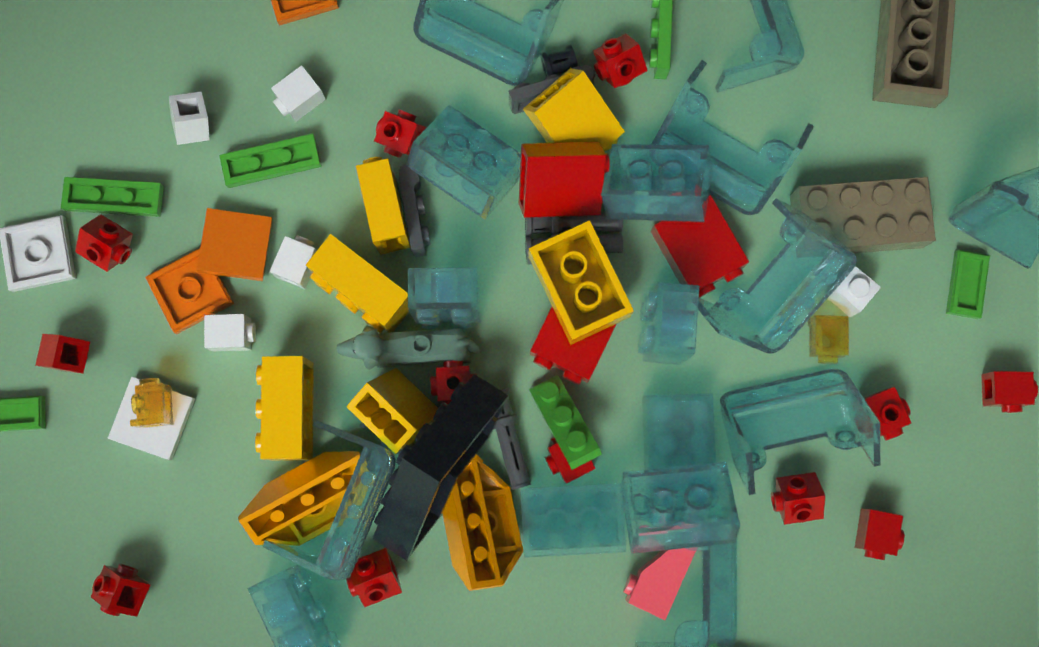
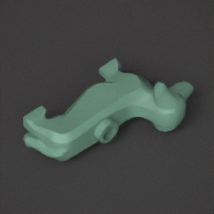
M368 325L364 326L361 334L337 344L336 348L337 352L342 356L363 360L368 370L375 366L377 368L394 367V365H415L436 361H463V363H471V353L479 354L480 352L479 347L470 339L469 332H464L462 329L378 334L377 329Z

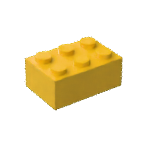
M590 220L529 248L528 257L570 345L626 320L633 314L634 310Z
M332 234L327 237L306 263V266L312 272L309 278L329 295L333 290L338 294L335 298L354 314L358 310L364 313L361 318L369 326L377 329L380 334L383 330H386L388 333L394 332L415 305L410 294Z
M263 356L262 365H258L256 369L257 385H261V399L256 401V417L261 419V432H257L255 437L256 452L260 453V459L310 460L313 458L314 363L304 356Z

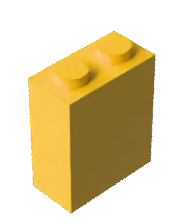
M570 68L523 108L547 143L599 142L603 150L607 151L617 144L618 138L625 132L583 70Z
M382 157L365 159L363 164L356 165V170L375 247L380 255L411 248L397 183L389 159L382 160Z
M397 368L367 382L346 406L395 454L401 451L407 444L410 445L415 441L416 435L425 423L431 425L434 422L433 417L438 410V407Z

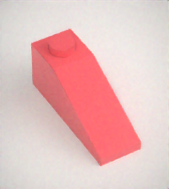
M695 523L638 570L636 576L631 574L623 590L627 594L625 600L631 605L666 620L706 530V526Z

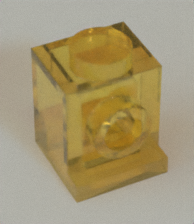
M815 315L808 319L809 357L818 358L819 364H838V358L849 356L848 316ZM822 336L829 338V347L822 345Z
M159 378L139 380V385L135 386V394L131 397L132 411L136 414L137 419L130 420V427L148 428L173 425L171 386L160 383Z

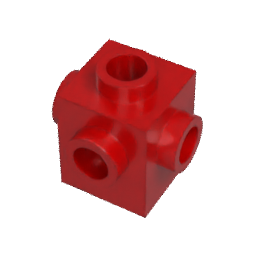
M626 33L618 38L606 40L601 47L593 50L597 61L594 63L597 76L601 81L606 80L614 88L627 85L634 78L648 71L639 43Z
M399 109L397 115L385 111L383 117L377 123L374 141L384 145L383 152L401 158L402 154H406L420 159L431 129L416 123L417 116Z
M100 214L79 229L75 252L108 272L116 265L124 264L130 257L132 252L130 244L133 233Z
M463 361L443 362L444 367L436 368V376H431V395L437 396L440 404L443 402L449 404L452 401L450 398L455 389H450L447 386L450 378L456 377L460 382L466 384L474 375L471 374L470 366H463Z
M895 386L856 401L861 413L859 415L860 424L867 434L870 433L872 438L883 436L885 441L902 435L904 433L902 427L912 423L909 418L911 415L909 405L904 398L899 397Z
M816 472L776 478V491L771 492V502L773 510L780 512L784 525L824 519L825 493Z
M387 548L348 562L351 574L350 577L346 578L348 588L353 597L359 596L364 607L402 593L397 568Z
M119 564L117 568L103 566L100 575L97 576L93 583L91 598L101 605L100 610L113 616H119L120 613L138 616L150 584L137 575L138 570L125 564Z

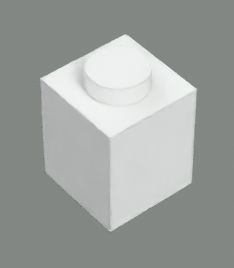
M302 65L271 88L277 97L272 102L284 117L290 114L295 122L326 100L319 86Z
M202 92L169 96L171 121L177 145L208 141V116Z
M296 235L295 240L285 236L270 269V273L278 279L305 289L310 279L309 276L312 274L306 263L317 251L313 247L314 242Z
M855 266L844 273L825 297L846 315L852 317L864 309L881 286Z
M245 314L204 315V348L212 352L251 350V342L256 341V325L254 322H251L250 317Z

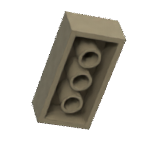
M881 0L872 101L936 108L948 97L956 0Z
M928 177L799 186L790 195L797 258L919 249L936 241Z

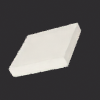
M60 215L0 228V241L9 291L16 292L76 279L66 217Z
M131 377L108 439L167 460H172L195 398Z

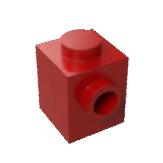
M42 334L35 366L84 374L90 341L63 335Z
M993 371L981 374L983 407H1001L1002 413L1023 412L1024 406L1035 405L1038 385L1034 380V372Z
M555 438L550 439L553 445L547 448L550 455L546 456L545 460L553 475L559 472L564 484L596 469L592 460L572 470Z
M861 509L854 548L865 550V557L885 560L886 554L897 556L898 550H901L905 538L904 531L901 530L903 516L872 509Z

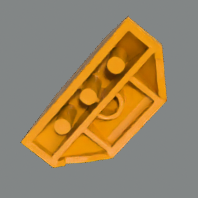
M359 451L323 452L266 483L238 516V521L255 545H265L267 543L300 546L359 514L369 489L375 481V477Z
M476 454L458 477L443 511L452 566L469 591L502 587L523 553L510 487L491 468L485 465L483 460Z

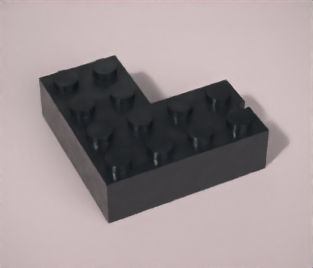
M476 374L466 384L462 382L458 384L450 399L452 401L449 404L443 402L433 417L434 422L431 425L425 423L419 430L415 438L416 443L412 447L407 444L400 452L396 463L400 466L397 467L389 479L388 484L391 487L381 501L384 507L374 520V523L377 525L373 536L375 541L407 561L442 516L458 477L491 437L499 419L498 417L508 399V394Z

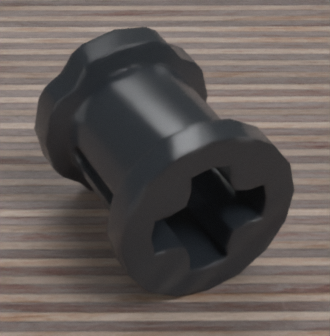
M571 44L561 51L550 54L546 52L540 53L546 78L554 74L565 73L570 68L578 66Z

